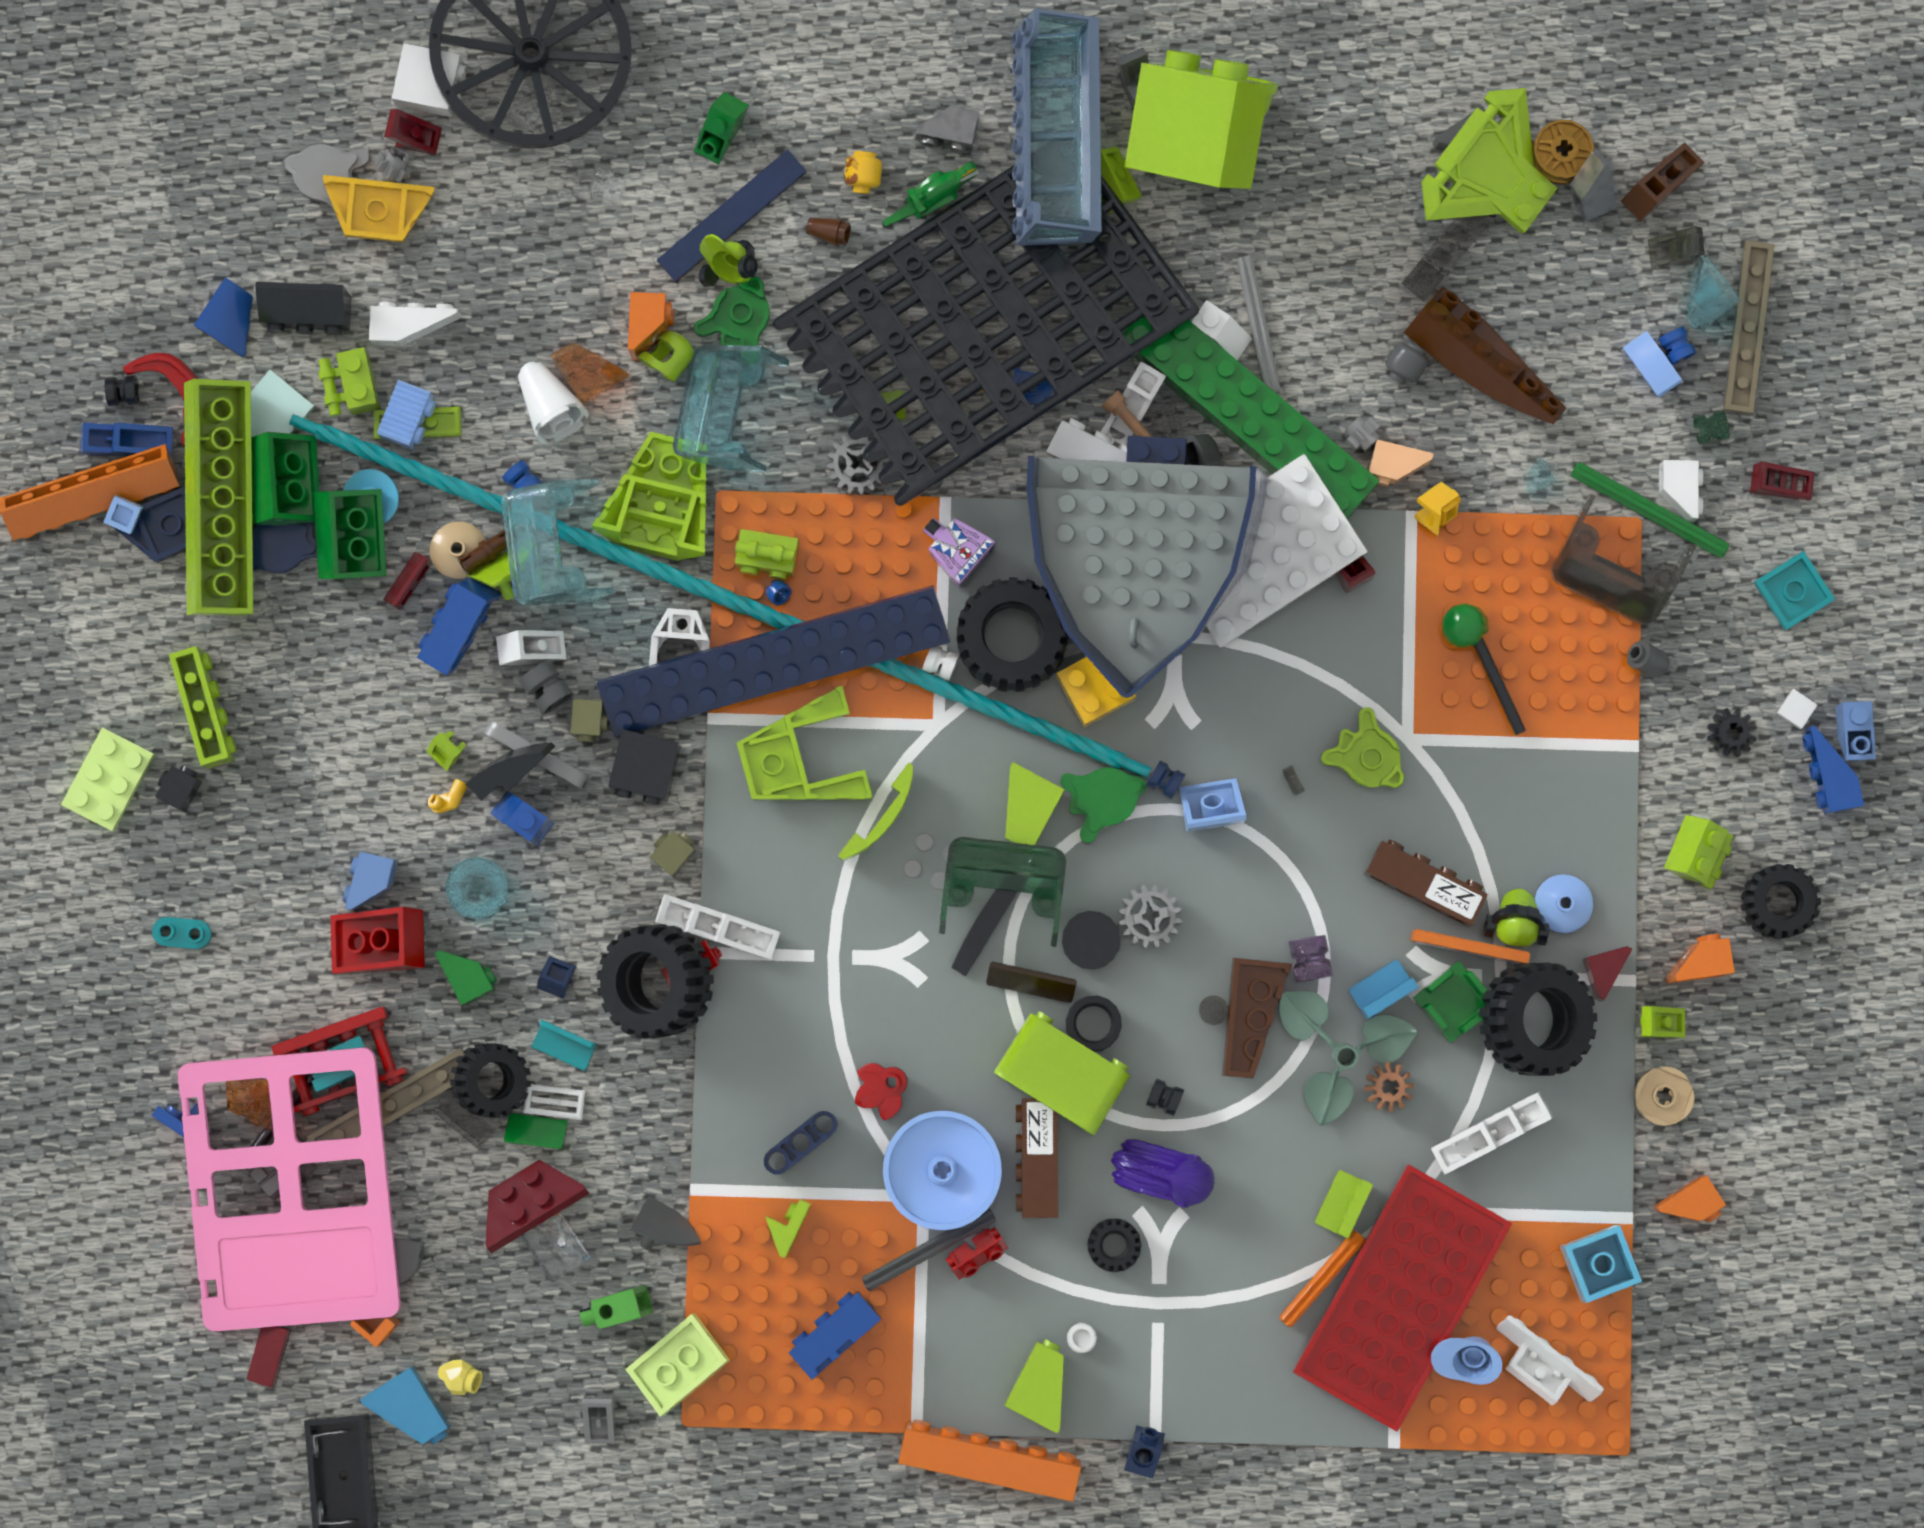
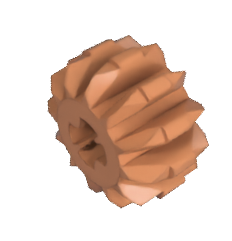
M1390 1062L1384 1063V1073L1378 1065L1374 1066L1373 1070L1378 1077L1376 1078L1370 1074H1367L1365 1077L1368 1081L1373 1082V1086H1364V1091L1374 1092L1373 1095L1367 1098V1101L1371 1103L1378 1098L1377 1110H1381L1385 1102H1387V1111L1389 1113L1394 1112V1102L1400 1109L1405 1108L1401 1097L1406 1100H1412L1413 1096L1406 1093L1405 1089L1415 1087L1414 1083L1405 1084L1404 1080L1411 1076L1410 1072L1400 1076L1399 1073L1402 1070V1065L1397 1064L1393 1072H1391ZM1385 1080L1387 1082H1395L1396 1088H1393L1395 1090L1393 1095L1390 1092H1383L1382 1087H1385V1085L1382 1083Z

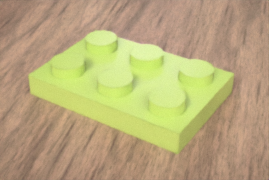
M102 727L61 805L114 832L155 754Z
M696 1313L688 1316L625 1370L661 1417L665 1416L731 1360Z

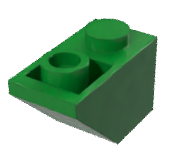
M723 92L710 106L694 152L719 165L743 123L749 104Z

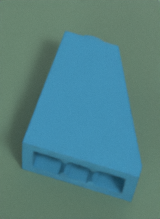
M414 1366L360 1399L362 1405L421 1444L430 1440L431 1444L434 1445L448 1436L445 1430L450 1428L451 1425Z

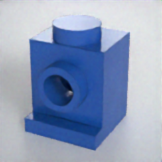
M1015 368L1012 380L1018 385L1035 373ZM1046 380L1038 385L1035 391H1029L1024 394V397L1030 405L1036 406L1051 396L1052 387Z

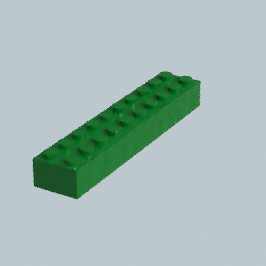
M1143 317L1129 326L1123 335L1129 344H1132L1153 329ZM1190 320L1133 356L1139 362L1142 361L1166 375L1164 383L1271 474H1274L1305 454L1347 520L1377 487L1379 479Z

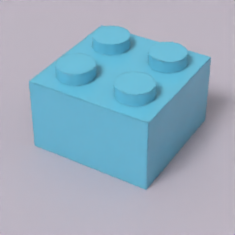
M1620 1225L1610 1226L1559 1246L1581 1302L1588 1303L1642 1282Z

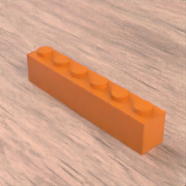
M163 444L0 497V514L13 541L20 538L26 539L47 529H58L66 523L75 520H85L91 515L103 511L108 512L115 495L136 503L158 493H168L174 488L180 487L178 471L167 445Z
M913 1420V1423L906 1422L898 1464L1074 1501L1081 1470V1460L1076 1459V1456L1072 1453L1059 1452L1057 1455L1048 1453L1047 1449L1036 1445L1025 1448L1018 1446L1017 1442L1009 1439H1001L1000 1442L989 1440V1437L985 1434L972 1433L971 1435L960 1433V1430L949 1426H943L942 1429L930 1427V1423L922 1420Z

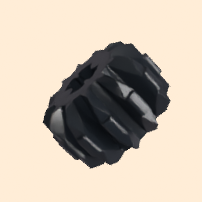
M1726 708L1723 710L1722 716L1715 714L1712 717L1716 724H1708L1707 729L1715 732V734L1708 736L1707 741L1716 740L1718 742L1712 748L1714 752L1724 747L1722 751L1723 757H1728L1732 750V754L1737 758L1741 756V749L1745 752L1751 750L1748 742H1755L1757 737L1749 734V732L1756 730L1757 726L1747 725V722L1751 719L1749 714L1741 719V709H1736L1732 715L1731 711ZM1730 726H1733L1732 730L1736 728L1738 731V735L1734 737V740H1732V736L1727 737L1726 734Z

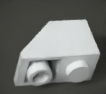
M1663 460L1659 464V494L1684 519L1689 522H1695L1699 515L1703 513V498H1699V486L1703 485V469H1699V461Z

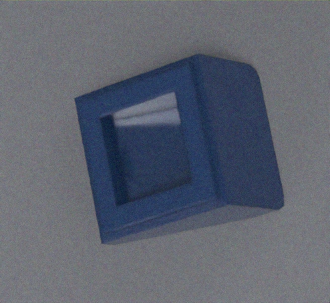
M549 956L538 978L537 989L564 999L576 966Z

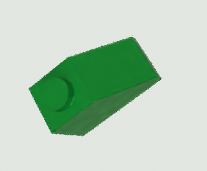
M440 950L435 953L462 1006H466L496 990L493 983L497 982V979L490 966L484 968L483 964Z

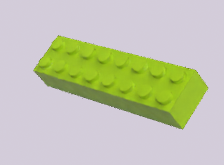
M192 379L184 383L187 615L247 616L253 614L251 381Z

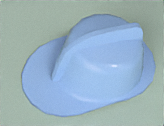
M1481 1337L1449 1338L1437 1344L1431 1353V1364L1434 1370L1441 1376L1449 1379L1484 1385L1496 1380L1502 1372L1503 1362L1500 1354Z

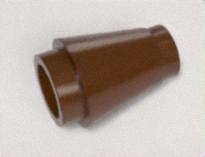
M810 217L806 228L808 235H812L836 247L840 245L846 246L851 232V224L845 222L844 219Z

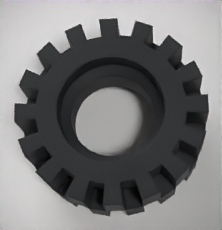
M1106 1219L1098 1223L1092 1229L1088 1238V1252L1091 1259L1098 1267L1105 1271H1125L1136 1263L1141 1253L1142 1245L1139 1233L1132 1224L1122 1219ZM1113 1233L1120 1234L1126 1241V1249L1118 1257L1108 1256L1103 1249L1104 1239Z

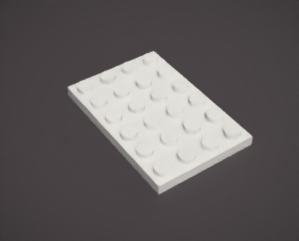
M1305 454L1266 478L1265 504L1249 567L1206 625L1220 648L1368 553V550Z

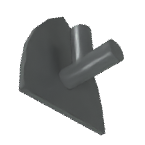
M648 1196L630 1229L644 1236L641 1247L646 1250H650L655 1241L667 1244L673 1248L675 1246L701 1244L694 1228L680 1213L651 1196Z

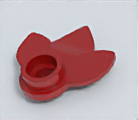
M869 1063L857 1070V1073L864 1084L856 1092L855 1104L862 1108L877 1107L884 1121L892 1118L902 1107L901 1093L905 1091L908 1084L905 1072L898 1067H888L885 1069L877 1063ZM889 1077L896 1079L897 1084L895 1087H891L888 1084Z

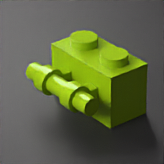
M364 347L336 353L338 368L331 367L330 358L318 360L320 366L318 376L324 385L326 396L323 399L325 406L329 408L330 417L340 416L342 414L340 404L347 403V408L352 415L381 409L370 356ZM341 378L344 389L343 393H337L335 379Z
M740 529L739 541L736 542L735 548L736 568H741L740 572L748 575H758V571L770 573V578L786 580L787 576L794 577L799 540L793 537Z
M1685 815L1664 869L1685 880L1702 883V887L1712 890L1715 881L1721 877L1722 871L1720 869L1725 857L1731 853L1732 847L1730 845L1734 836L1728 833L1727 829L1709 819Z

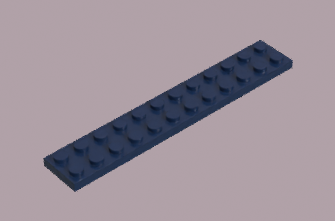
M934 585L600 679L597 680L596 684L613 735L617 737L621 736L622 729L635 732L944 645L950 643V637Z

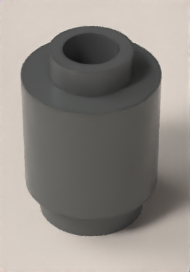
M1646 641L1634 643L1627 654L1629 666L1649 677L1664 675L1670 665L1666 653Z

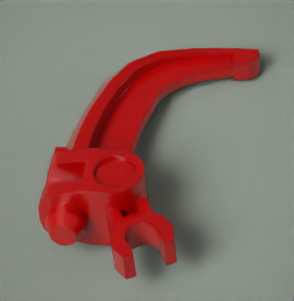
M152 353L123 366V372L126 375L145 371H155L165 375L177 389L183 401L184 383L192 379H198L182 360L169 353ZM183 408V422H184V424H185V421H184V408ZM185 430L181 435L182 447H185Z

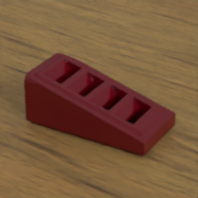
M1761 461L1753 465L1750 493L1810 501L1812 500L1815 472ZM1775 473L1780 474L1778 487L1774 486ZM1787 475H1791L1790 489H1786ZM1798 476L1803 477L1802 492L1797 491Z

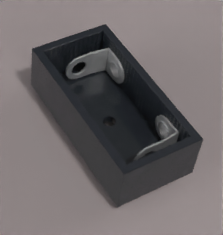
M369 1413L305 1420L312 1527L378 1528ZM343 1471L348 1474L346 1480L340 1478V1474Z

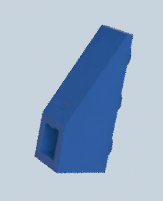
M1816 726L1805 729L1806 735L1802 736L1804 749L1806 752H1810L1813 762L1809 764L1811 779L1813 781L1817 780L1819 792L1815 793L1818 808L1823 809L1824 815L1864 806L1858 776Z

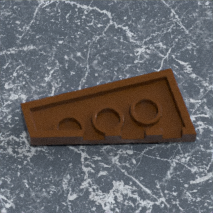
M1233 958L1222 1076L1254 1078L1266 1043L1265 1040L1269 1028L1272 1026L1274 1014L1279 999H1281L1284 984L1292 964Z

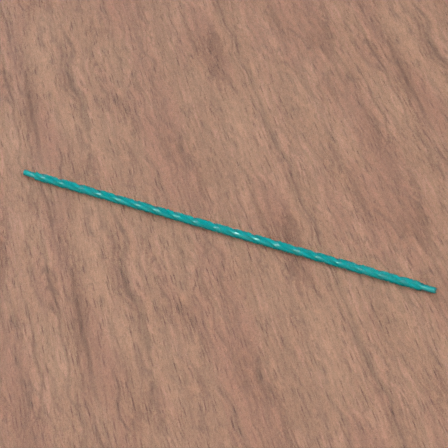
M295 414L290 419L289 425L314 434L318 440L336 445L347 452L377 462L405 476L419 479L427 485L449 494L460 496L473 504L501 513L512 520L534 529L542 530L570 544L586 548L597 555L627 565L655 579L669 582L677 588L699 597L710 599L723 607L751 616L774 628L780 629L805 622L791 615L777 612L773 608L750 598L736 595L730 590L706 580L694 578L690 574L665 563L653 561L647 556L631 549L612 544L592 533L568 526L566 523L551 516L527 509L523 505L500 495L486 492L466 481L444 475L440 471L415 460L403 458L397 453L376 444L361 441L354 435L332 426L317 424ZM895 658L869 665L905 682L919 685L939 696L962 703L990 717L1004 720L1008 724L1024 731L1045 737L1065 748L1088 755L1116 769L1122 767L1148 778L1152 768L1126 757V753L1115 751L1085 736L1071 733L1061 726L1038 717L1030 716L1017 708L989 699L959 684L945 681L939 676L925 672L915 666L903 664Z

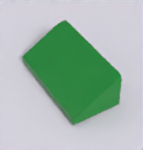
M512 1113L508 1117L504 1142L564 1150L568 1120Z

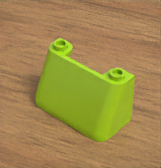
M1038 1011L1036 1015L1030 1013L993 1073L1065 1117L1070 1122L1075 1123L1092 1136H1095L1131 1076L1126 1072L1129 1067L1115 1058L1112 1062H1109L1053 1027L1051 1024L1054 1020L1042 1012Z

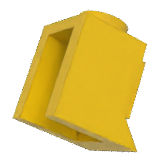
M1440 482L1417 498V503L1424 508L1417 512L1414 518L1438 536L1440 526H1444L1457 516L1461 498L1454 489Z

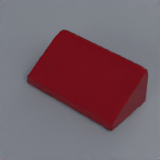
M414 552L383 600L396 609L402 610L432 565L431 561L427 557Z
M281 1326L263 1327L260 1329L246 1380L271 1388L276 1386L291 1329Z

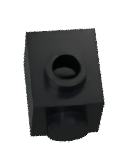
M183 765L180 770L171 766L169 771L165 770L158 781L160 788L155 797L186 813L202 781L195 778L198 774L197 772Z

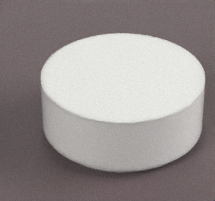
M1086 1323L1073 1325L1067 1333L1068 1345L1077 1353L1089 1352L1096 1344V1332Z

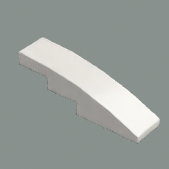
M667 894L663 895L655 919L656 923L666 924L667 926L674 925L682 928L683 932H689L692 935L769 960L772 959L780 935L779 931Z
M1540 1091L1435 1145L1431 1150L1444 1174H1447L1552 1119L1553 1115Z

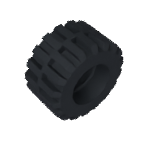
M1776 864L1756 872L1751 876L1752 879L1745 884L1746 890L1741 895V899H1744L1741 909L1746 912L1747 916L1744 917L1746 922H1751L1753 925L1752 929L1755 932L1760 931L1763 933L1762 936L1767 938H1790L1805 932V929L1814 924L1813 919L1818 917L1820 912L1817 910L1818 905H1821V898H1817V893L1820 890L1818 886L1814 887L1812 883L1814 881L1811 875L1806 876L1804 874L1805 870L1802 868L1796 869L1791 864ZM1777 884L1787 886L1796 898V909L1786 919L1775 917L1766 905L1768 890Z
M479 1043L475 1044L474 1048L468 1047L464 1050L465 1055L458 1056L455 1060L458 1066L452 1067L451 1070L455 1077L450 1079V1086H455V1091L452 1094L454 1098L460 1100L458 1104L462 1108L468 1109L467 1112L491 1118H500L501 1115L507 1116L512 1114V1109H519L522 1106L520 1100L526 1099L529 1094L525 1092V1088L531 1087V1081L526 1079V1075H531L529 1068L524 1067V1064L527 1063L524 1057H519L518 1051L508 1048L507 1045ZM495 1063L503 1073V1085L495 1096L487 1098L479 1090L478 1075L485 1065Z

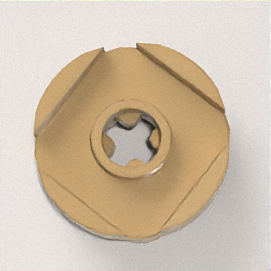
M1672 1067L1650 1069L1639 1078L1634 1089L1635 1108L1645 1120L1655 1125L1667 1126L1676 1124L1689 1115L1694 1105L1695 1096L1689 1079L1684 1073ZM1664 1088H1667L1669 1090L1668 1095L1672 1098L1670 1102L1665 1101L1662 1105L1659 1103V1098L1656 1094L1657 1091H1663Z

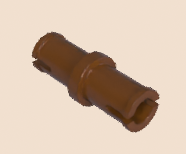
M505 528L489 540L480 541L477 548L458 558V562L463 570L470 574L471 571L488 560L490 562L494 561L496 555L511 545L516 544V540L509 529Z

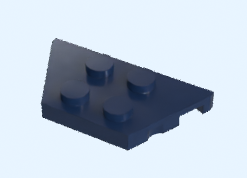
M185 486L141 505L143 509L132 534L114 528L156 563L186 551Z

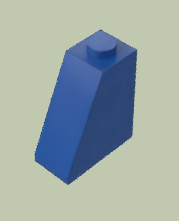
M508 791L504 793L490 813L536 847L541 844L555 824L542 813Z

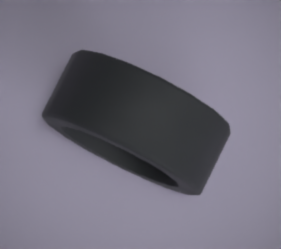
M1097 995L1086 996L1076 1001L1069 1009L1066 1018V1032L1068 1036L1093 1052L1102 1051L1110 1047L1119 1037L1122 1028L1121 1015L1117 1007L1107 998ZM1087 1007H1100L1108 1013L1111 1019L1109 1033L1099 1041L1086 1040L1077 1030V1017Z

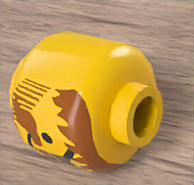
M854 151V155L846 158L844 182L846 185L853 187V193L870 194V189H876L880 186L882 161L876 158V153Z

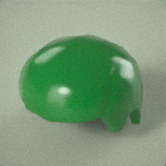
M1468 603L1451 607L1442 619V633L1450 644L1460 648L1478 644L1482 636L1489 629L1488 618L1481 608Z

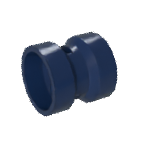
M1160 760L1146 786L1153 790L1159 789L1163 791L1164 796L1172 799L1186 774L1179 770H1171L1167 763ZM1169 776L1170 779H1169L1168 783L1165 785L1164 782L1166 781L1167 777Z

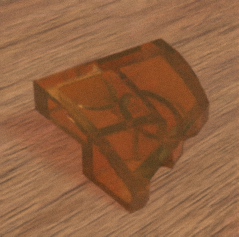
M577 343L567 345L550 355L582 404L629 377L627 371Z
M265 1078L226 1081L227 1109L238 1116H245L256 1127L262 1125L273 1132L268 1080Z

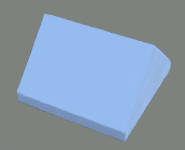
M1237 778L1179 787L1186 832L1242 824L1246 821V813Z

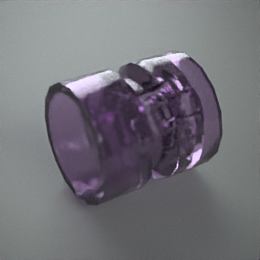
M1326 935L1288 942L1291 958L1296 960V964L1293 966L1296 983L1333 976L1331 961L1325 958V954L1329 951Z

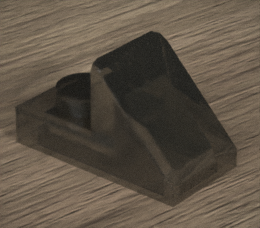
M1694 226L1648 239L1651 268L1693 264L1692 259L1705 256L1702 227Z

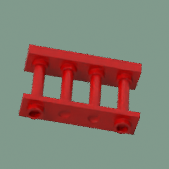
M383 1006L271 1046L274 1055L300 1053V1050L311 1047L312 1051L316 1052L326 1051L327 1046H329L328 1040L339 1037L340 1041L346 1042L357 1036L356 1030L367 1027V1030L372 1033L385 1071L384 1075L378 1076L379 1084L385 1082L387 1087L404 1081L402 1076L409 1074L407 1068L396 1069L382 1028L385 1026L383 1021L390 1019L387 1008ZM305 1074L293 1075L302 1104L294 1106V1113L302 1112L303 1117L320 1111V1105L356 1093L357 1086L353 1085L341 1090L338 1084L328 1089L330 1094L313 1100Z

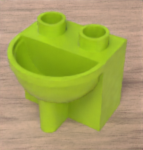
M1167 50L1165 64L1141 63L1124 167L1219 188L1252 189L1263 119L1271 106L1273 96L1278 92L1279 84L1269 80L1249 77V64L1215 59L1213 70L1199 68L1201 55L1183 51Z

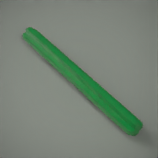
M1578 462L1571 473V476L1576 480L1719 558H1722L1729 548L1728 542L1582 462Z

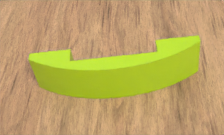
M908 762L891 785V788L899 794L866 839L855 832L839 853L838 858L844 862L862 854L876 844L893 826L901 814L911 790L914 773L912 764Z

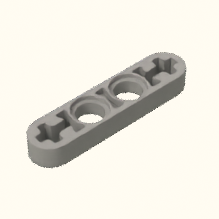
M491 720L483 732L513 751L533 745ZM549 753L537 764L579 789L583 787L588 778L584 773Z

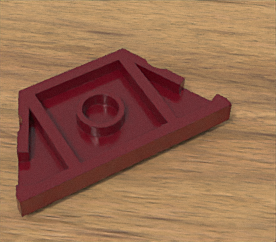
M536 1161L489 1190L485 1244L487 1249L492 1254L589 1194L588 1190L581 1183L543 1161Z

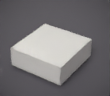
M1792 689L1776 714L1801 730L1817 707V704L1795 689Z

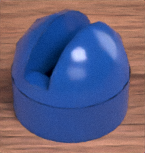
M781 580L771 581L772 584L766 587L768 599L776 606L784 604L791 596V588Z

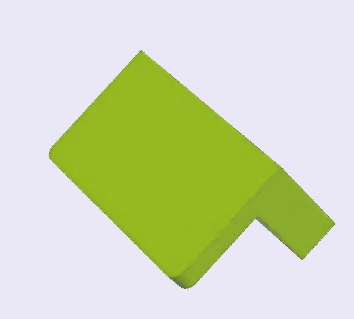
M1118 146L1101 149V175L1122 204H1130L1141 199L1142 195L1129 168L1124 167L1125 160ZM1101 194V203H1102L1103 201H1105V198H1104V197L1102 196V194Z
M1338 1170L1315 1218V1223L1342 1237L1349 1238L1374 1184Z

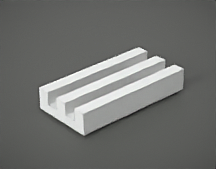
M531 1084V1087L526 1088V1093L529 1094L525 1099L523 1113L582 1120L586 1091ZM532 1091L579 1097L578 1102L532 1096ZM531 1102L576 1107L577 1112L569 1113L530 1108Z

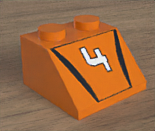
M630 292L628 351L632 361H639L637 356L642 350L649 352L659 343L658 336L668 331L669 326H674L675 311L672 309V302H668L665 293Z
M1720 933L1698 937L1697 943L1689 945L1665 978L1666 984L1735 973L1730 939H1721Z

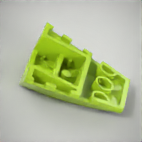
M650 431L632 460V465L620 479L619 485L612 497L610 496L604 505L599 518H596L592 524V528L617 545L675 561L705 556L706 445Z

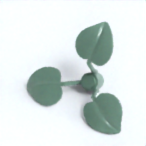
M1286 991L1280 999L1279 1014L1285 1030L1292 1037L1299 1040H1307L1316 1031L1333 1047L1332 1058L1338 1067L1333 1071L1332 1076L1327 1072H1318L1308 1079L1304 1087L1305 1102L1320 1126L1336 1120L1351 1104L1354 1095L1353 1084L1348 1078L1337 1076L1344 1069L1353 1068L1357 1064L1358 1054L1361 1053L1365 1046L1368 1045L1367 1051L1373 1060L1380 1063H1392L1401 1058L1417 1035V1030L1407 1021L1393 1015L1380 1014L1369 1018L1363 1024L1362 1032L1366 1040L1362 1041L1356 1048L1346 1042L1337 1044L1319 1027L1327 1021L1329 1015L1328 1005L1319 994L1312 991Z

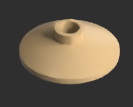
M451 522L442 526L434 534L430 543V558L434 567L441 574L449 578H467L468 576L459 564L458 558L479 546L478 543L485 540V537L478 528L466 522ZM455 544L462 545V551L458 554L452 552V547Z

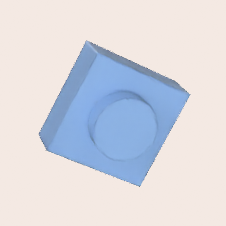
M115 495L103 523L132 534L143 506Z

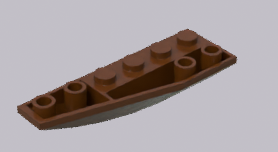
M1444 286L1424 306L1403 332L1459 378L1493 399L1524 414L1554 425L1567 409L1500 335L1481 318V315L1477 311L1470 309L1459 300L1454 292L1447 290Z

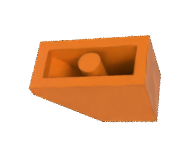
M1701 1175L1653 1206V1208L1659 1213L1695 1221H1703L1705 1219L1709 1223L1722 1214L1720 1209L1725 1207L1726 1204L1708 1176Z

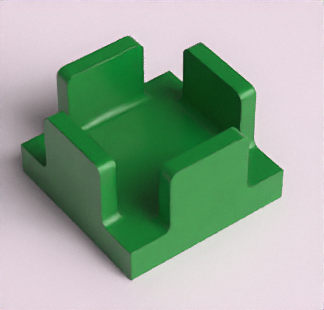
M1458 960L1412 998L1447 1041L1452 1043L1483 1019V1017H1479L1480 1008H1484L1485 1002L1482 1001L1485 991L1488 990L1472 971H1468Z

